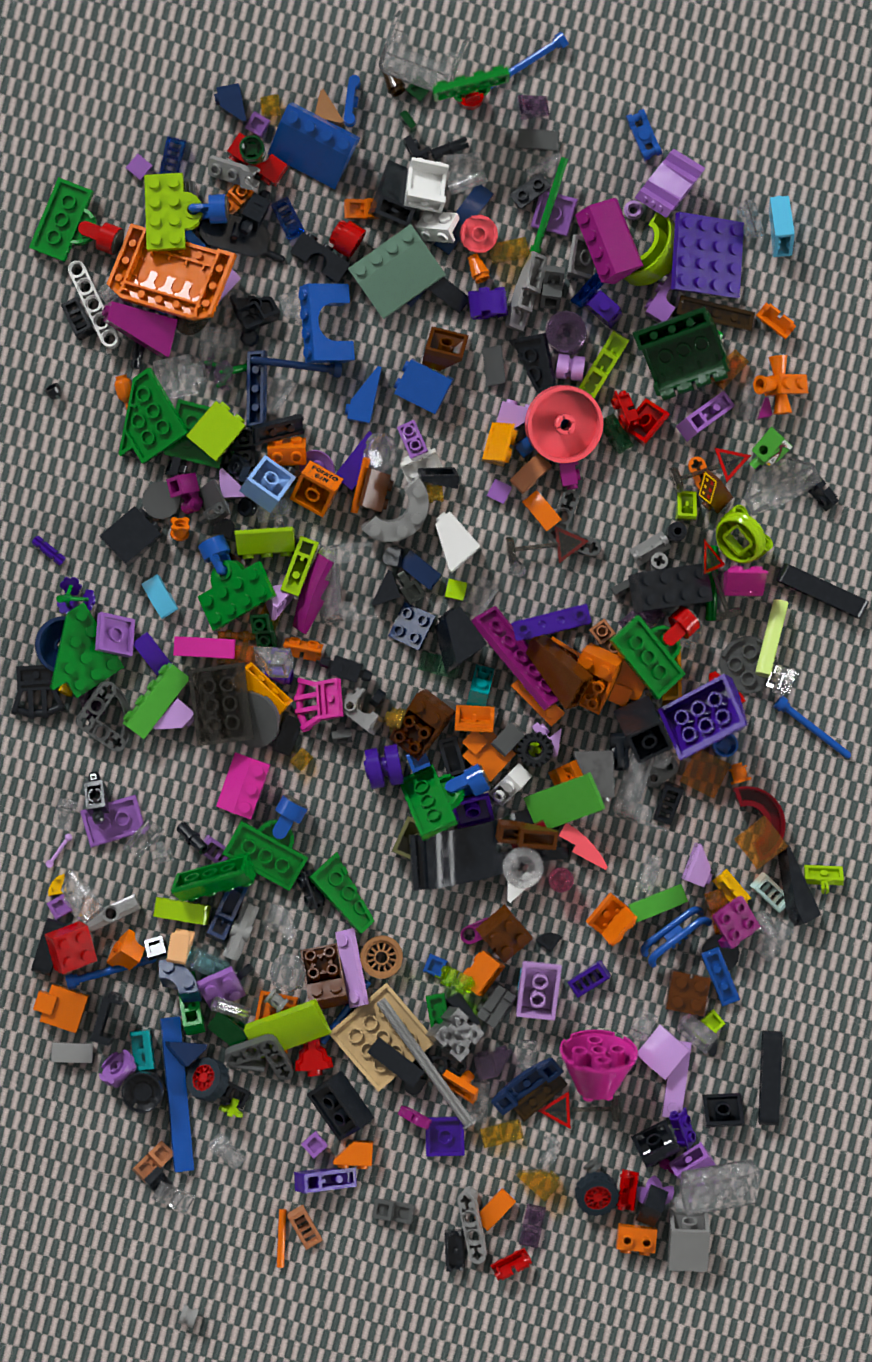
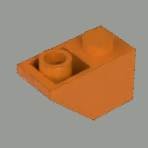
M353 1140L334 1158L333 1165H337V1168H349V1165H353L357 1169H368V1166H372L373 1141Z

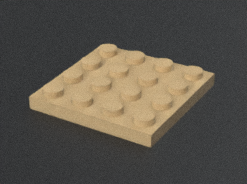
M385 983L368 998L369 1004L359 1006L333 1028L331 1034H329L378 1092L397 1076L367 1053L378 1037L411 1062L416 1060L377 1006L378 1001L383 998L388 1001L424 1052L434 1044L426 1036L428 1030L388 983Z

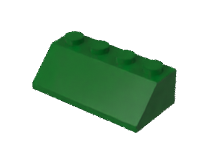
M248 854L177 873L171 892L181 902L187 900L191 902L205 895L210 897L220 891L229 892L235 887L250 886L254 883L256 872Z

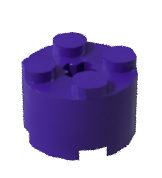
M490 287L479 288V291L468 292L472 320H487L490 317L497 316V318L508 315L505 287L494 288V290H490Z

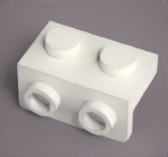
M425 210L416 225V229L424 241L454 243L455 238L452 232L460 218L457 213H437Z

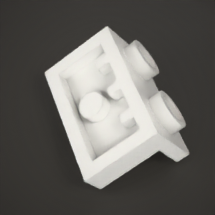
M427 447L428 452L412 459L409 456L402 458L403 462L400 463V466L408 484L419 476L418 468L443 467L435 448Z

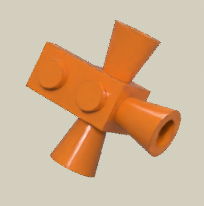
M788 355L768 357L773 375L767 377L758 375L753 382V388L757 394L765 393V396L775 397L773 415L793 413L787 395L808 394L807 374H786Z

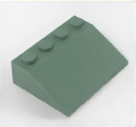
M411 224L348 268L383 319L446 276Z

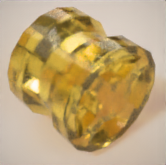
M427 484L429 503L434 501L444 502L442 486Z

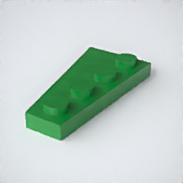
M335 852L308 878L360 935L374 922V919L364 900L359 896L358 889L352 883L346 867L340 861L338 852Z

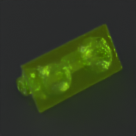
M449 965L442 967L441 976L435 975V977L441 980V984L450 988L451 986L456 987L455 991L463 995L466 992L474 994V992L470 991V988L475 984L473 978Z

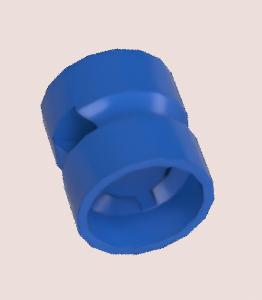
M731 734L712 744L711 748L717 756L729 757L737 751L738 741Z

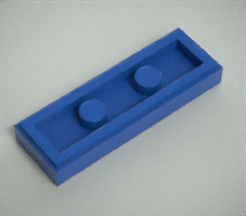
M717 947L701 953L722 1007L739 1001V994L720 948Z

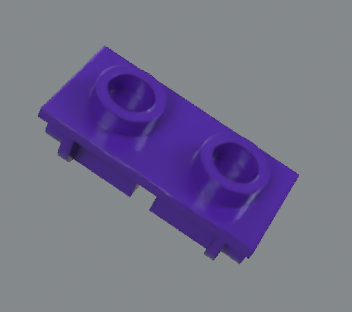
M684 1107L681 1113L672 1111L669 1119L672 1128H679L674 1130L677 1144L681 1147L686 1146L688 1151L696 1140V1134L691 1126V1118L687 1113L686 1107Z

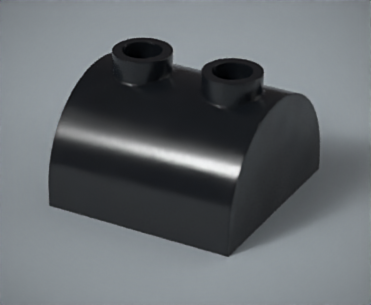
M666 1120L631 1136L646 1168L649 1166L654 1167L661 1160L672 1158L681 1151Z

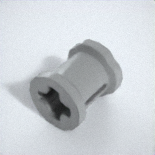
M655 553L651 558L649 568L651 570L666 569L668 564L667 556L663 553ZM657 561H661L660 566L656 565Z
M274 988L263 1002H268L278 1013L289 1000L280 996Z

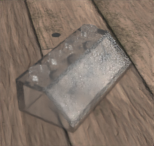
M751 1159L681 1171L679 1188L686 1216L756 1204L761 1177L760 1170Z

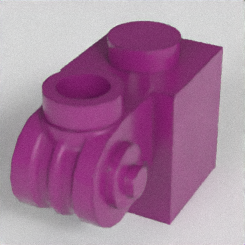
M196 473L182 474L166 479L170 497L183 498L184 502L181 503V509L185 514H191L200 510L203 501L198 495L200 489Z

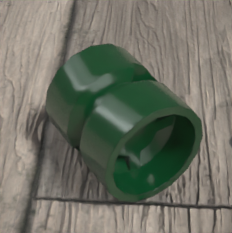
M253 135L246 136L240 142L239 150L244 162L249 165H258L264 160L266 154L265 147L259 137Z

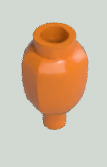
M125 374L115 377L114 386L118 398L125 403L127 410L132 381Z

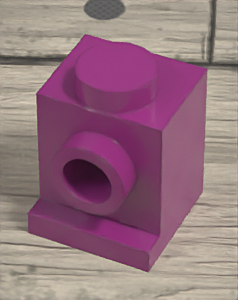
M578 461L559 463L562 488L566 487L567 490L578 489V481L581 480L579 469H575V466L579 464Z

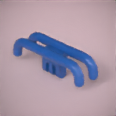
M694 906L689 908L642 944L640 949L641 955L647 957L649 955L648 949L663 937L667 940L649 956L648 963L650 967H656V960L671 947L672 949L676 948L675 944L678 943L680 945L682 943L681 940L688 939V935L704 924L706 926L712 925V920L709 917H700L684 929L680 927V924L692 915L702 916L704 910L701 907Z

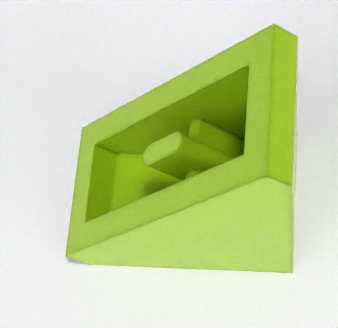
M677 490L675 520H697V492Z

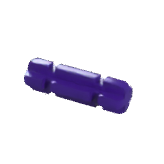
M36 536L32 540V544L37 548L39 547V550L50 559H54L53 561L56 564H63L66 558L61 553L58 554V551L47 542H44L40 536Z

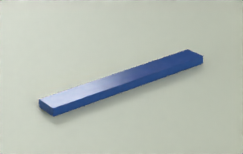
M180 1016L160 1018L174 1172L194 1170L185 1066H182L165 1046V1041L182 1042Z

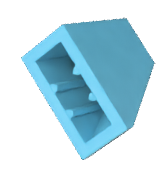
M789 196L770 197L769 217L773 257L792 256L795 232Z

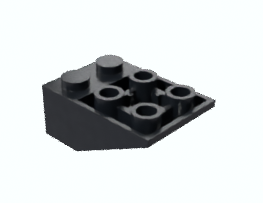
M388 160L368 214L400 228L410 225L416 208L404 206L408 168Z

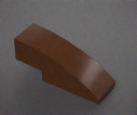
M498 819L495 838L498 843L517 844L518 847L556 850L559 831L525 822Z

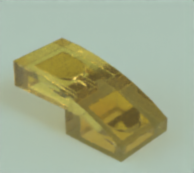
M519 1119L480 1129L484 1148L524 1138Z

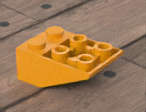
M492 422L482 457L483 462L504 467L505 463L509 464L512 448H509L510 444L514 445L518 431L514 429L515 424Z

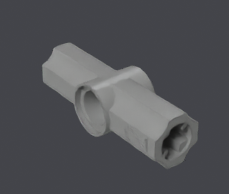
M132 894L83 917L82 921L88 925L89 931L93 932L140 910L141 906L136 895ZM109 908H113L116 911V917L113 919L107 916Z
M244 901L239 916L231 928L230 938L223 952L224 956L232 960H239L245 942L247 943L253 930L252 925L260 907Z

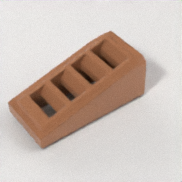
M304 1205L287 1213L291 1225L306 1250L323 1241ZM306 1220L308 1221L307 1223H305L304 1225H302V1226H300V1227L297 1226V1225L301 1224L302 1222H304V1221H306ZM310 1227L312 1228L311 1230H309L308 1232H306V1233H304V1234L301 1233V1232L305 1231L306 1229H308V1228H310ZM313 1234L316 1235L308 1241L305 1240L307 1237Z

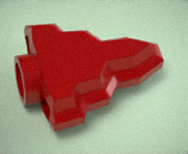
M320 1038L304 1043V1047L299 1051V1059L295 1061V1071L307 1072L308 1077L323 1075V1070L334 1068L332 1057H329L326 1048L321 1046Z

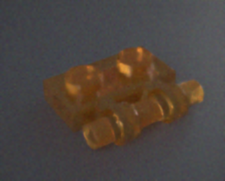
M227 629L226 631H218V639L243 640L242 645H235V659L217 658V664L248 665L252 662L255 665L256 646H249V640L256 641L255 634L249 633L247 630H243V632H232V630Z

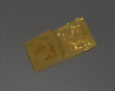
M392 707L391 712L387 711L384 722H387L386 728L400 729L407 710Z

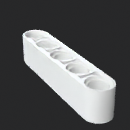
M73 261L68 266V272L96 332L106 348L115 349L120 344V338L116 329L108 324L103 327H99L97 324L100 318H104L102 316L104 304L90 274L82 262ZM77 266H81V274L74 275V268ZM90 284L91 287L88 292L81 291L82 285ZM92 301L99 302L98 308L94 310L90 309L89 305ZM109 335L115 336V341L112 344L106 343V337Z

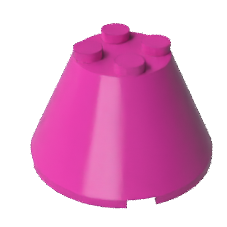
M606 1030L575 1032L570 1034V1038L566 1041L564 1039L560 1045V1055L578 1093L583 1096V1100L588 1102L593 1100H612L613 1095L636 1062L638 1056L637 1047L630 1039L625 1036L622 1039L615 1036V1032Z

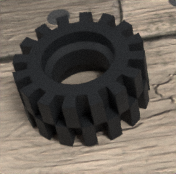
M531 732L525 735L517 748L519 752L518 757L522 759L521 762L526 763L528 767L532 766V768L541 767L546 764L553 755L554 747L551 744V739H548L547 735H543L542 732ZM533 742L539 743L543 748V752L539 757H533L528 751L529 745Z

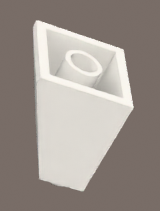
M449 511L447 514L443 512L436 518L437 523L435 527L448 570L452 574L480 549V545Z

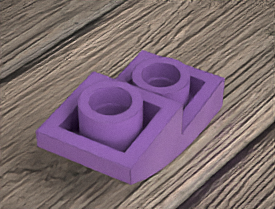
M415 420L397 427L410 459L428 452Z

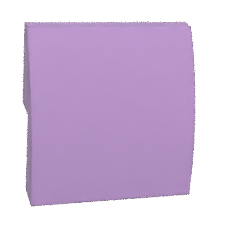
M659 1025L638 1050V1057L666 1080L690 1049L676 1039L662 1025Z

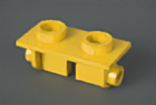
M727 868L712 880L729 902L737 896H743L746 902L751 899Z

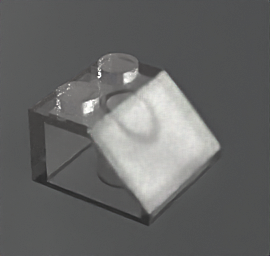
M71 868L68 869L61 888L65 896L63 900L69 907L72 906L74 910L71 912L77 920L82 919L85 923H88L105 909L88 883Z

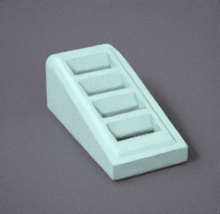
M762 872L750 884V887L778 913H781L786 908L785 899L778 905L775 903L781 896L784 897L783 890L767 874ZM770 886H773L766 894L764 893ZM776 891H778V893H777V894L774 896V898L771 900L770 897H771Z

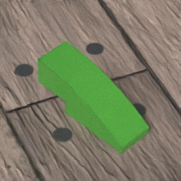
M678 884L632 902L628 906L637 916L635 922L637 923L684 904L688 900L682 884Z

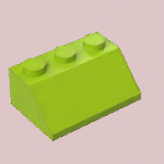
M293 527L235 531L237 554L242 556V559H254V555H261V558H272L273 554L288 557L292 556L296 549L295 529Z

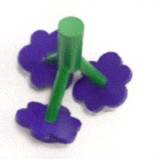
M65 577L64 581L60 583V588L66 594L56 597L57 606L60 608L59 612L66 614L78 606V601H83L88 610L91 611L96 600L94 591L86 589L83 597H75L79 594L82 585L76 577Z

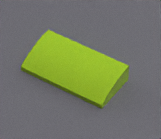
M316 999L247 1023L244 1028L248 1040L272 1034L276 1036L284 1050L331 1034V1030Z

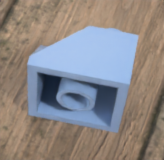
M264 455L239 491L271 513L296 477Z

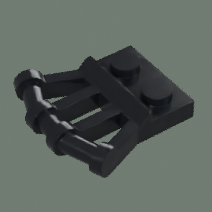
M43 665L16 666L18 692L11 714H19L31 720L35 719V717L48 719L49 716L55 713L66 711L57 688L52 691L57 705L48 708L47 690H51L52 671ZM35 690H41L42 709L35 710L34 708ZM24 691H28L29 709L19 706Z

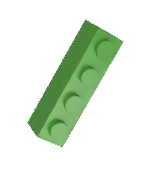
M171 663L164 664L158 672L160 675L156 680L153 679L148 684L147 692L144 696L140 695L135 702V708L132 711L129 710L123 718L125 721L122 724L143 739L149 734L190 679L189 676Z

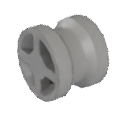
M184 1305L178 1323H185L188 1327L192 1328L199 1310L196 1308L190 1309L188 1305Z

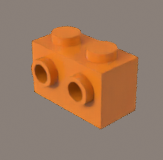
M487 951L479 952L475 956L474 963L463 972V978L460 980L478 996H484L506 967Z
M618 1223L616 1249H620L621 1253L630 1254L631 1251H638L639 1255L650 1256V1253H655L658 1230L656 1227Z

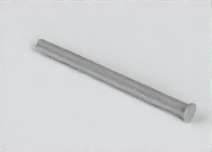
M385 998L378 1001L377 1006L464 1125L463 1129L465 1130L473 1125L476 1119L470 1117Z

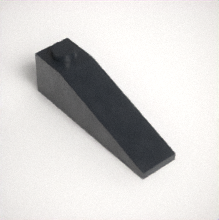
M790 846L779 847L777 849L786 910L794 926L803 925L822 914Z

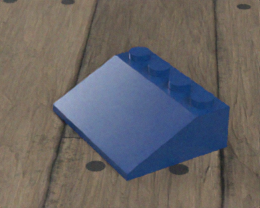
M292 102L287 105L280 120L268 155L273 154L287 165L336 189L360 137Z

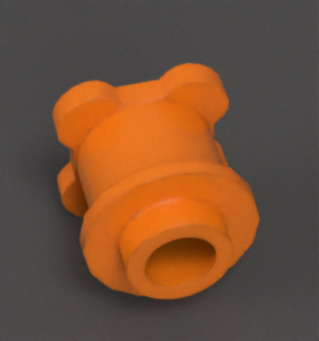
M171 518L170 536L172 539L181 542L189 538V518Z
M742 762L731 765L732 769L728 770L729 772L731 771L733 778L731 785L752 779L747 775L745 768L747 765L743 766Z

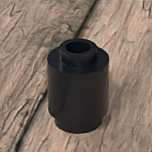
M674 522L666 529V536L672 543L682 541L687 535V528L681 522ZM675 528L679 530V535L674 533Z

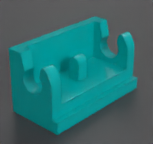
M151 1029L130 1031L132 1053L135 1059L134 1063L137 1066L135 1071L154 1069L156 1063Z

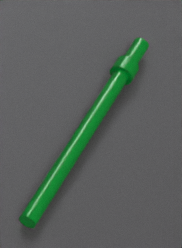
M561 157L538 232L529 253L535 251L541 254L542 248L540 247L568 163L567 158Z

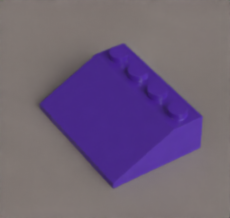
M726 674L711 680L658 709L679 760H683L748 726L739 692L733 679Z

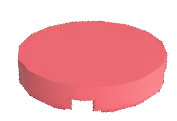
M474 215L466 219L461 225L459 232L460 241L463 246L474 253L489 251L496 244L498 238L496 225L489 217L483 215Z

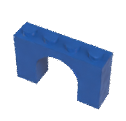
M308 283L300 286L298 296L301 302L300 317L303 326L302 337L304 338L303 355L305 362L347 363L355 360L354 341L330 340L321 332L318 323L319 313L324 306H343L350 303L349 284Z

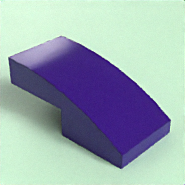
M148 632L134 641V647L156 675H159L158 672L164 664L171 663Z

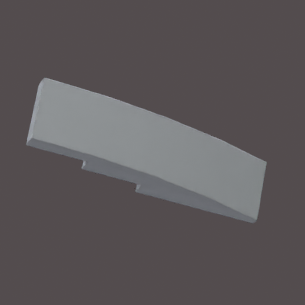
M535 251L530 252L514 289L505 327L517 332H524L527 313H532L535 295L541 293L548 257Z

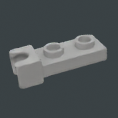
M214 155L209 157V176L240 185L241 188L253 190L259 185V182L252 178L256 173L260 172L258 167L246 166Z

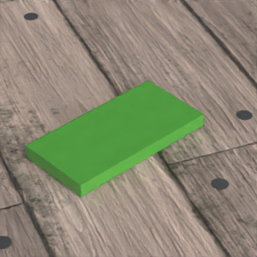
M591 772L523 798L533 822L536 823L543 820L547 828H554L605 809Z

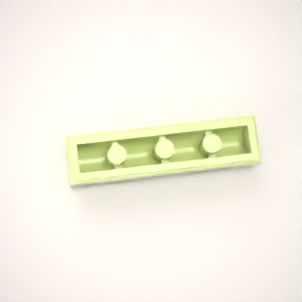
M773 600L755 674L758 676L770 678L789 604L788 601Z

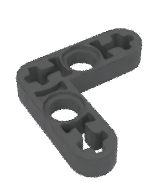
M566 490L561 497L556 513L559 514L561 511H566L569 519L565 522L559 521L549 529L548 538L553 543H556V539H553L554 535L551 534L552 531H555L556 526L588 540L589 542L586 543L588 545L595 543V547L598 550L592 553L589 552L587 547H584L583 550H577L579 553L594 557L601 551L599 541L568 529L578 504L579 496L574 490ZM570 493L576 499L575 502L571 501L569 505L570 508H573L572 511L561 507V504L566 505L567 499L565 495L569 496ZM559 537L560 545L562 546L564 545V543L561 544V540L563 541V538ZM570 544L565 545L566 548L571 550L575 548L570 546Z
M272 1034L262 1035L230 1046L225 1051V1061L229 1065H239L265 1056L279 1079L289 1080L293 1076V1064L276 1036ZM252 1047L256 1051L248 1052L246 1049ZM280 1055L282 1058L276 1060L272 1056Z

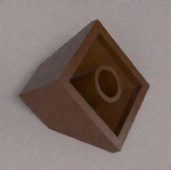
M432 326L422 364L431 369L441 371L461 362L469 335Z

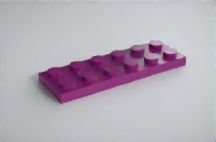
M496 606L481 613L471 621L489 646L494 649L500 659L509 667L543 710L559 701L527 656L526 651L529 645L524 639L516 641L512 625Z

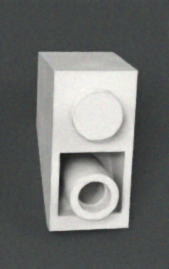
M518 763L488 794L502 807L528 782L532 775Z

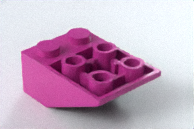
M743 566L730 567V569L723 573V596H763L768 570H763V567L753 566L747 570H743Z

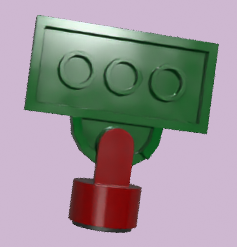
M498 65L488 72L480 70L474 72L473 76L466 77L461 75L455 77L454 81H439L433 86L434 101L437 102L454 97L455 101L463 109L475 110L482 105L484 96L490 92L491 87L509 83V67Z
M58 177L29 248L65 262L72 245H87L94 239L96 240L97 250L114 255L121 248L124 240V231L122 228L108 222L104 223L102 227L98 225L96 217L88 210L94 194L93 190Z
M679 607L668 618L671 627L662 625L654 626L650 629L643 619L636 615L609 640L655 699H660L686 674L674 660L682 647L680 646V639L682 637L688 639L700 628L698 617L687 607Z

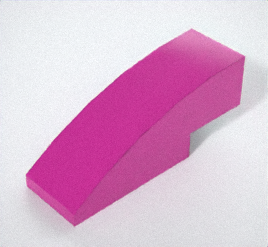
M174 636L173 656L235 659L236 640Z

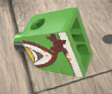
M771 427L752 449L757 456L749 464L756 471L764 464L771 468L793 446Z

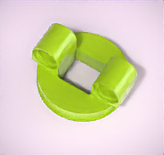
M736 505L720 518L721 521L718 523L715 532L716 541L722 553L730 560L741 564L751 563L754 560L757 561L772 549L773 542L771 538L764 534L760 524L748 515V511L744 506ZM735 528H738L750 544L747 547L743 548L731 534Z

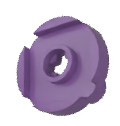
M122 1050L123 1052L121 1053L117 1051L112 1053L102 1064L101 1068L103 1071L102 1074L99 1073V1077L106 1085L117 1088L129 1074L136 1070L135 1059L127 1050Z

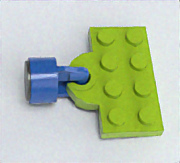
M183 173L144 175L146 247L148 252L186 250L185 231L198 227L202 219H209L210 224L227 223L229 221V201L226 194L209 195L208 204H202L196 195L184 192Z

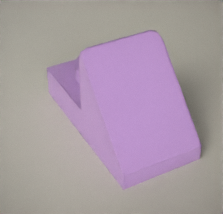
M537 722L532 726L536 733L542 732L543 735L549 733V730L543 723L540 725ZM562 728L550 737L547 735V738L551 739V744L554 747V758L558 755Z

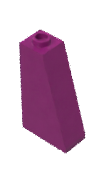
M113 301L104 306L102 316H104L103 322L164 359L169 357L177 319Z

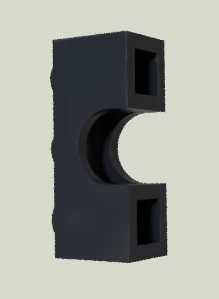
M302 232L290 250L291 255L306 265L315 256L323 257L327 264L322 271V275L335 284H340L349 271L348 268L351 267L350 260L342 254L339 256L333 252L334 249L328 244L324 243L321 245L318 243V238L311 233L306 235Z

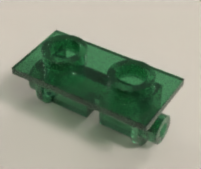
M614 413L603 418V432L606 437L613 436L609 442L615 452L621 454L634 446Z

